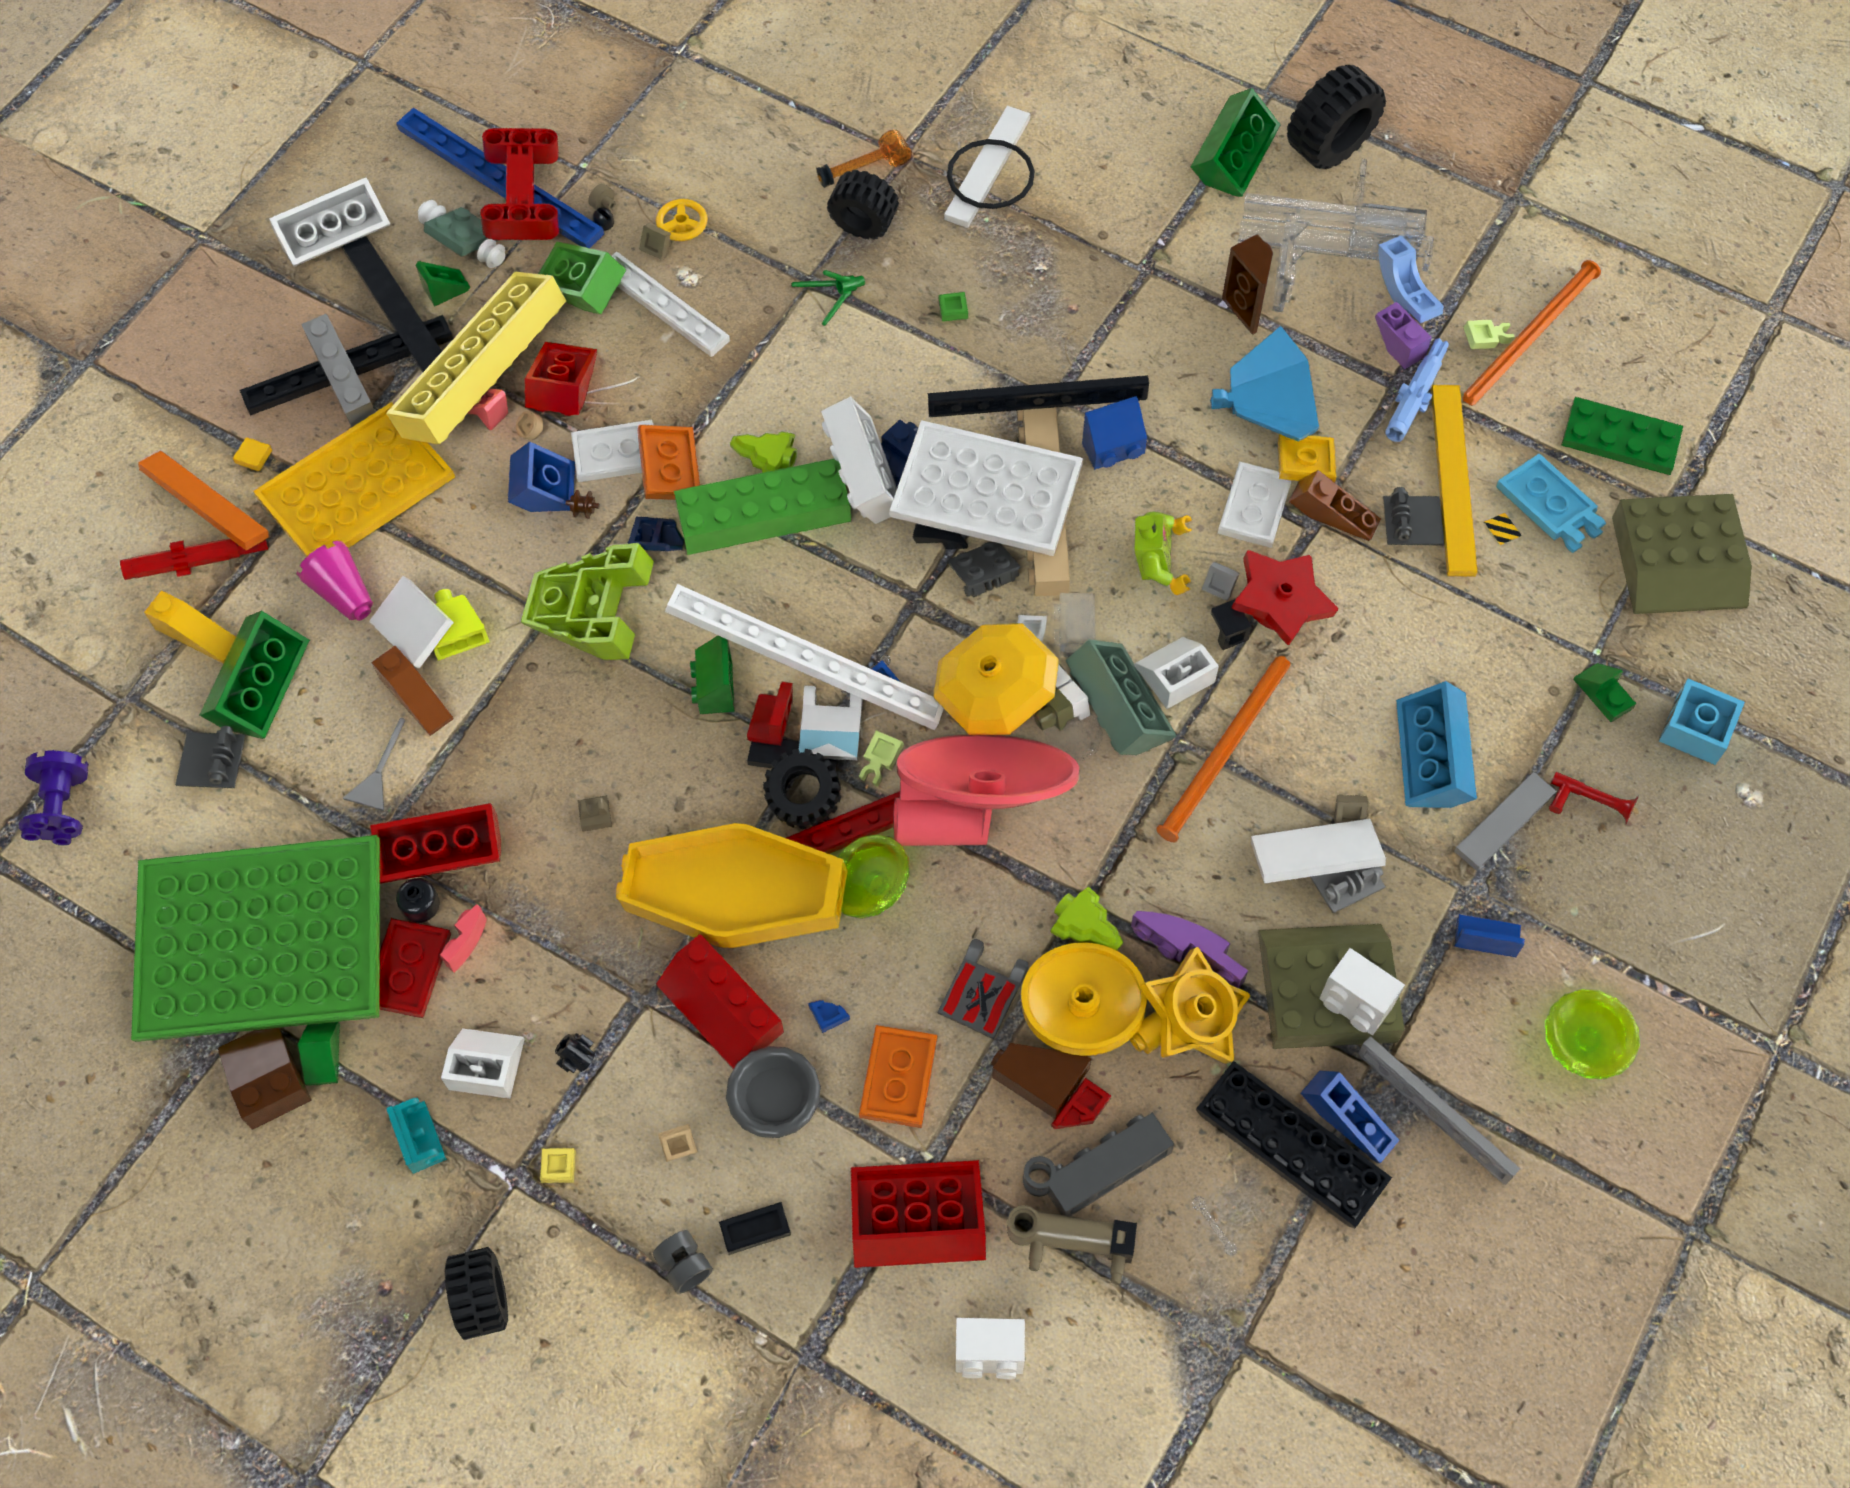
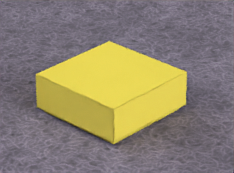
M574 1148L542 1149L541 1183H574L576 1155Z

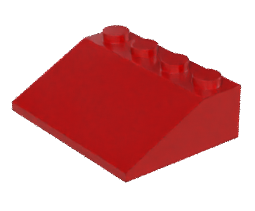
M979 1160L851 1167L854 1268L986 1260V1233Z

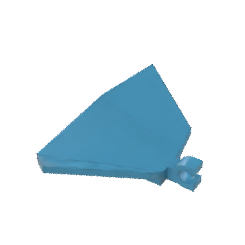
M1281 326L1231 367L1230 392L1224 389H1212L1211 409L1232 408L1233 414H1236L1237 417L1299 442L1319 429L1308 359Z

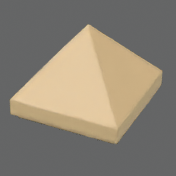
M689 1124L658 1133L666 1162L697 1153Z

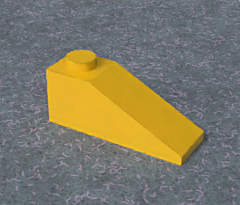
M161 590L144 611L155 630L224 664L236 636L184 601Z

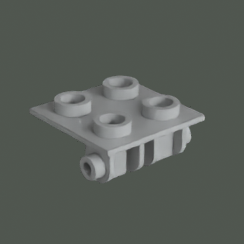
M1380 866L1310 877L1332 913L1386 887L1380 879V876L1383 875V870Z

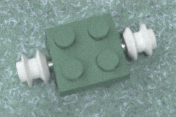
M428 200L419 207L418 220L424 224L425 233L461 257L477 250V259L482 263L486 262L489 268H494L503 263L505 247L502 244L496 245L498 240L486 238L482 232L481 219L470 213L467 209L460 207L446 213L445 207L437 205L434 200Z

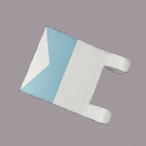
M805 686L799 751L804 752L805 749H810L813 754H817V752L822 754L824 759L857 760L863 699L850 693V707L816 705V687Z

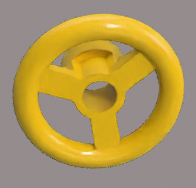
M672 200L659 209L656 215V227L670 232V240H691L700 235L706 228L707 213L699 203L693 200ZM677 207V214L674 216V219L664 224L663 219L666 213ZM685 207L694 209L699 214L700 221L690 219L685 213Z

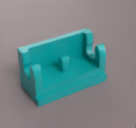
M417 1097L386 1108L405 1163L413 1174L447 1160L425 1101L419 1102Z

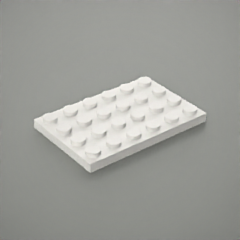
M921 420L889 510L890 517L1054 556L1082 467L1083 458Z

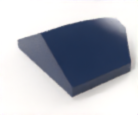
M636 516L628 544L639 543L646 551H677L683 549L684 539L678 531L674 519Z

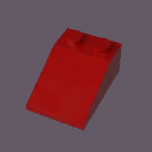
M544 342L525 377V408H532L539 412H559L566 416L579 415L586 400L597 357V349Z

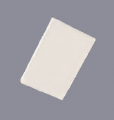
M646 420L571 432L578 482L642 473L637 430L639 425H653V421Z
M1239 461L1217 534L1272 548L1292 480L1279 479L1278 471Z
M404 576L401 577L369 621L417 668L422 666L454 623L410 579Z

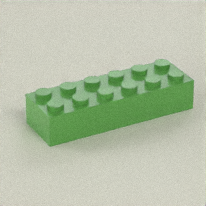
M834 458L674 491L687 555L851 522V509L847 498L848 493L838 472L841 469L839 461H836Z

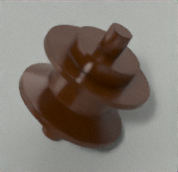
M576 490L574 495H571L570 500H566L565 503L567 506H570V511L573 512V517L575 518L581 512L585 514L586 519H589L591 514L594 513L595 508L599 509L600 504L595 502V497L592 496L591 491H588L586 496H581L580 491Z

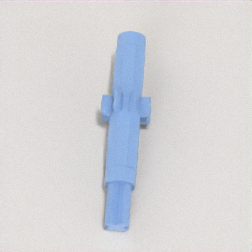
M1440 338L1435 339L1428 355L1424 356L1409 386L1405 383L1401 385L1398 391L1399 394L1395 399L1396 402L1400 403L1385 431L1387 438L1394 442L1402 441L1418 411H1426L1432 394L1428 393L1442 365L1441 361L1449 346L1447 341L1442 342Z

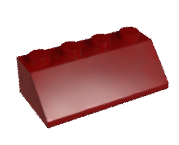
M491 803L370 825L371 836L377 835L380 838V884L500 862L501 836L498 815Z
M701 934L675 954L656 983V986L732 1069L750 1052L768 1047L784 1033L781 1019Z

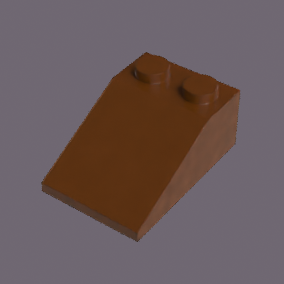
M281 1028L253 1030L218 1047L234 1102L242 1120L252 1130L312 1101Z

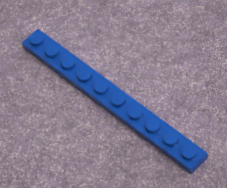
M414 107L396 122L399 131L506 199L507 167L505 165L488 162L484 157L483 151ZM534 184V204H550L557 209L559 233L586 248L592 247L604 235L601 226Z

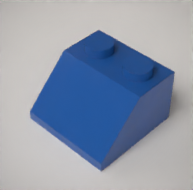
M1137 396L1085 412L1082 445L1094 470L1102 467H1111L1117 462L1126 459H1136L1145 454L1147 434Z
M528 442L510 455L508 503L529 512L570 511V506H567L565 503L566 500H570L571 495H574L575 462L537 444Z

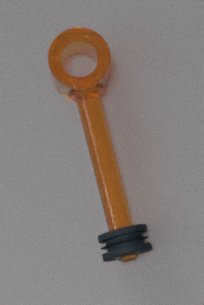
M890 130L880 137L878 141L880 149L829 168L827 164L823 167L821 166V168L818 167L816 168L817 178L825 188L827 185L829 186V183L830 185L834 184V178L843 175L845 172H851L881 159L887 160L893 167H899L910 160L912 151L899 130Z

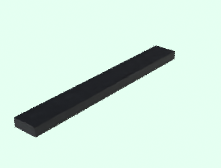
M364 236L341 246L423 373L442 350L368 238Z
M443 315L423 322L438 345L454 339ZM396 332L346 350L357 375L411 356ZM319 361L241 389L240 393L251 416L331 385Z
M1146 375L928 393V415L931 418L1116 403L1137 396L1139 401L1147 400L1149 378Z

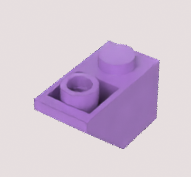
M1398 302L1393 303L1375 315L1387 351L1404 369L1426 356L1432 337Z

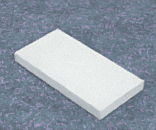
M1370 819L1251 836V844L1264 883L1385 866L1386 857Z

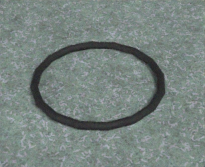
M984 139L971 142L955 153L948 164L947 179L951 190L962 201L977 208L997 209L1011 206L1026 196L1033 186L1035 170L1030 157L1020 147L1004 140ZM986 144L1005 146L1016 151L1026 161L1030 171L1028 184L1019 195L1009 201L995 204L974 201L965 197L955 187L952 171L953 165L959 156L973 147Z

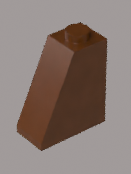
M1010 1043L1005 1051L1000 1049L991 1062L993 1066L992 1078L1055 1119L1089 1071L1092 1059L1088 1056L1072 1055L1057 1050Z

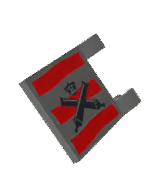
M973 939L938 1010V1014L994 1039L1028 972V962L1018 959L1008 978L977 964L984 951V943L978 939Z

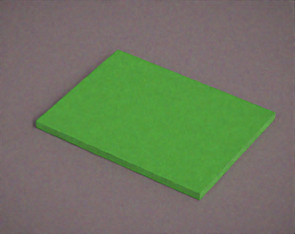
M377 835L138 860L132 1041L141 1042L379 1018L380 838Z

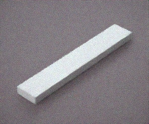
M1007 106L988 139L1004 140L1016 145L1030 120V113ZM984 145L961 184L959 191L965 197L983 203L1010 156L1012 149L1001 145ZM955 195L944 214V220L968 228L979 208L962 201Z
M615 252L612 255L626 269L617 287L710 357L714 356L730 341L727 333L620 253Z

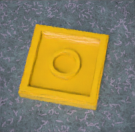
M1279 434V479L1299 481L1319 470L1335 483L1334 438L1308 436L1298 442Z

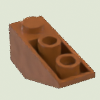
M1319 470L1299 480L1289 500L1292 505L1309 518L1367 541L1372 539L1381 520L1380 517Z

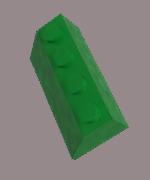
M1253 88L1229 96L1190 166L1206 186L1236 197L1243 196L1281 126Z
M262 610L245 617L199 716L219 727L229 726L233 729V732L264 739L310 639Z

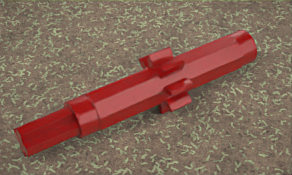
M230 538L186 547L182 540L170 543V550L120 560V567L124 580L176 571L177 577L190 575L191 567L238 558L240 555L268 550L266 539L247 551Z

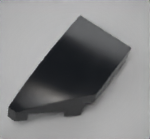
M917 523L915 525L912 538L916 544L942 543L945 549L968 548L967 542L959 533Z

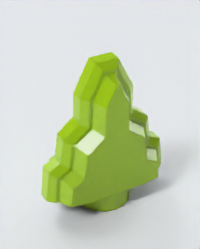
M781 431L777 435L765 433L760 437L749 434L733 436L730 442V447L740 456L749 458L752 466L762 470V473L793 467L797 458V449L792 448L795 438L793 433Z
M1089 886L1076 897L1070 893L1066 894L1056 906L1054 914L1059 918L1050 932L1062 940L1071 938L1078 943H1096L1116 951L1123 945V940L1117 928L1107 921V910L1099 904L1100 896Z

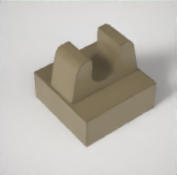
M650 223L644 225L639 250L662 260L667 257L668 248L671 246V233Z
M1337 795L1334 824L1366 819L1369 803L1367 796Z
M607 795L577 800L582 832L612 827Z

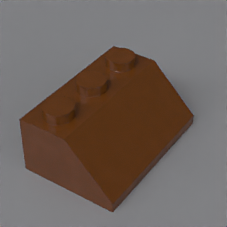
M1258 234L1231 247L1222 300L1252 335L1257 333L1273 256L1269 243L1264 242Z

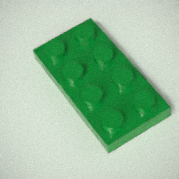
M1575 397L1572 402L1561 446L1671 475L1683 425Z

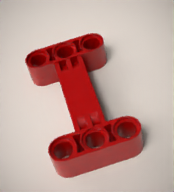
M491 128L485 130L482 135L485 159L494 164H507L506 204H487L481 209L483 235L492 240H550L555 238L559 234L557 209L550 204H534V164H552L558 160L557 133L546 128Z

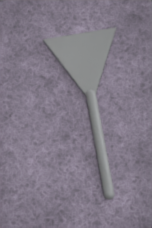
M404 718L399 719L376 770L343 797L344 800L384 811L382 770L404 725Z

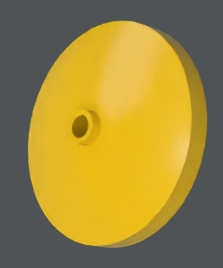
M1096 943L1066 944L1043 954L1028 970L1021 990L1022 1012L1031 1031L1048 1046L1072 1055L1090 1056L1103 1054L1125 1044L1136 1034L1142 1025L1146 1014L1147 997L1142 992L1140 985L1145 982L1134 963L1125 955L1110 947Z

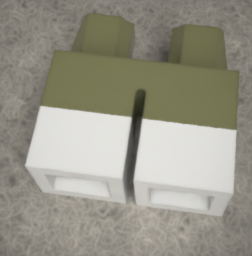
M1059 664L1055 697L1034 714V720L1042 731L1054 725L1061 731L1066 726L1067 721L1075 717L1081 721L1090 716L1087 695L1072 681Z

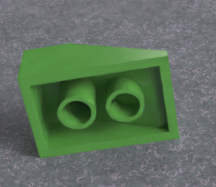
M556 242L538 274L554 277L566 299V303L584 311L602 314L616 287L620 284L626 269L608 252Z

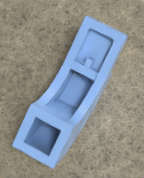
M1402 235L1379 244L1380 268L1393 302H1398L1420 324L1443 314L1444 306L1425 287L1420 278L1416 265V250Z

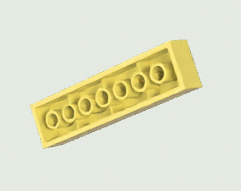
M514 272L387 411V416L402 438L439 445L448 438L449 433L457 424L464 420L465 415L474 405L480 402L481 397L487 390L495 385L497 379L513 364L518 355L528 347L533 338L544 329L548 321L559 312V309L566 302L553 276Z

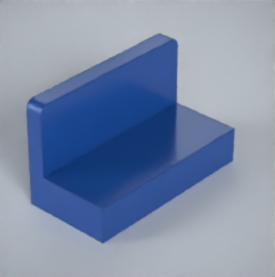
M1459 914L1456 923L1454 947L1516 958L1524 946L1525 939L1520 938L1521 925Z

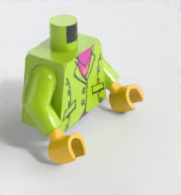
M1147 512L1144 516H1138L1135 519L1134 550L1142 580L1152 579L1164 586L1170 585L1174 595H1181L1189 591L1190 588L1186 584L1190 583L1191 580L1186 574L1173 578L1171 573V528L1176 535L1192 531V529H1188L1185 523L1192 521L1190 516L1185 515L1174 519L1173 516L1164 513Z

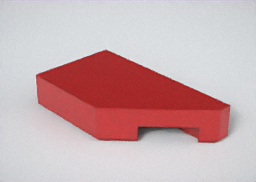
M1085 1078L1052 1122L1051 1127L1060 1129L1093 1124L1111 1100V1095Z

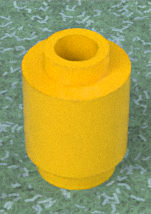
M1156 1011L1144 1018L1139 1030L1130 1039V1042L1138 1052L1144 1051L1146 1054H1150L1161 1046V1018Z

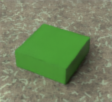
M965 292L938 295L942 322L968 319Z

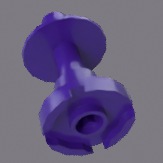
M48 750L45 751L44 756L37 757L38 752L33 753L26 758L25 775L30 780L39 784L38 796L44 800L43 813L31 814L19 821V829L22 831L21 838L28 841L39 839L52 840L56 845H69L72 842V838L82 833L83 825L70 816L62 815L63 801L70 798L71 786L82 784L87 780L89 764L87 761L81 763L82 757L66 751Z

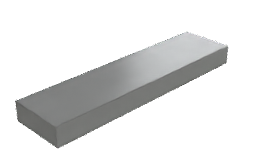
M1533 772L1455 848L1454 852L1478 871L1557 791Z

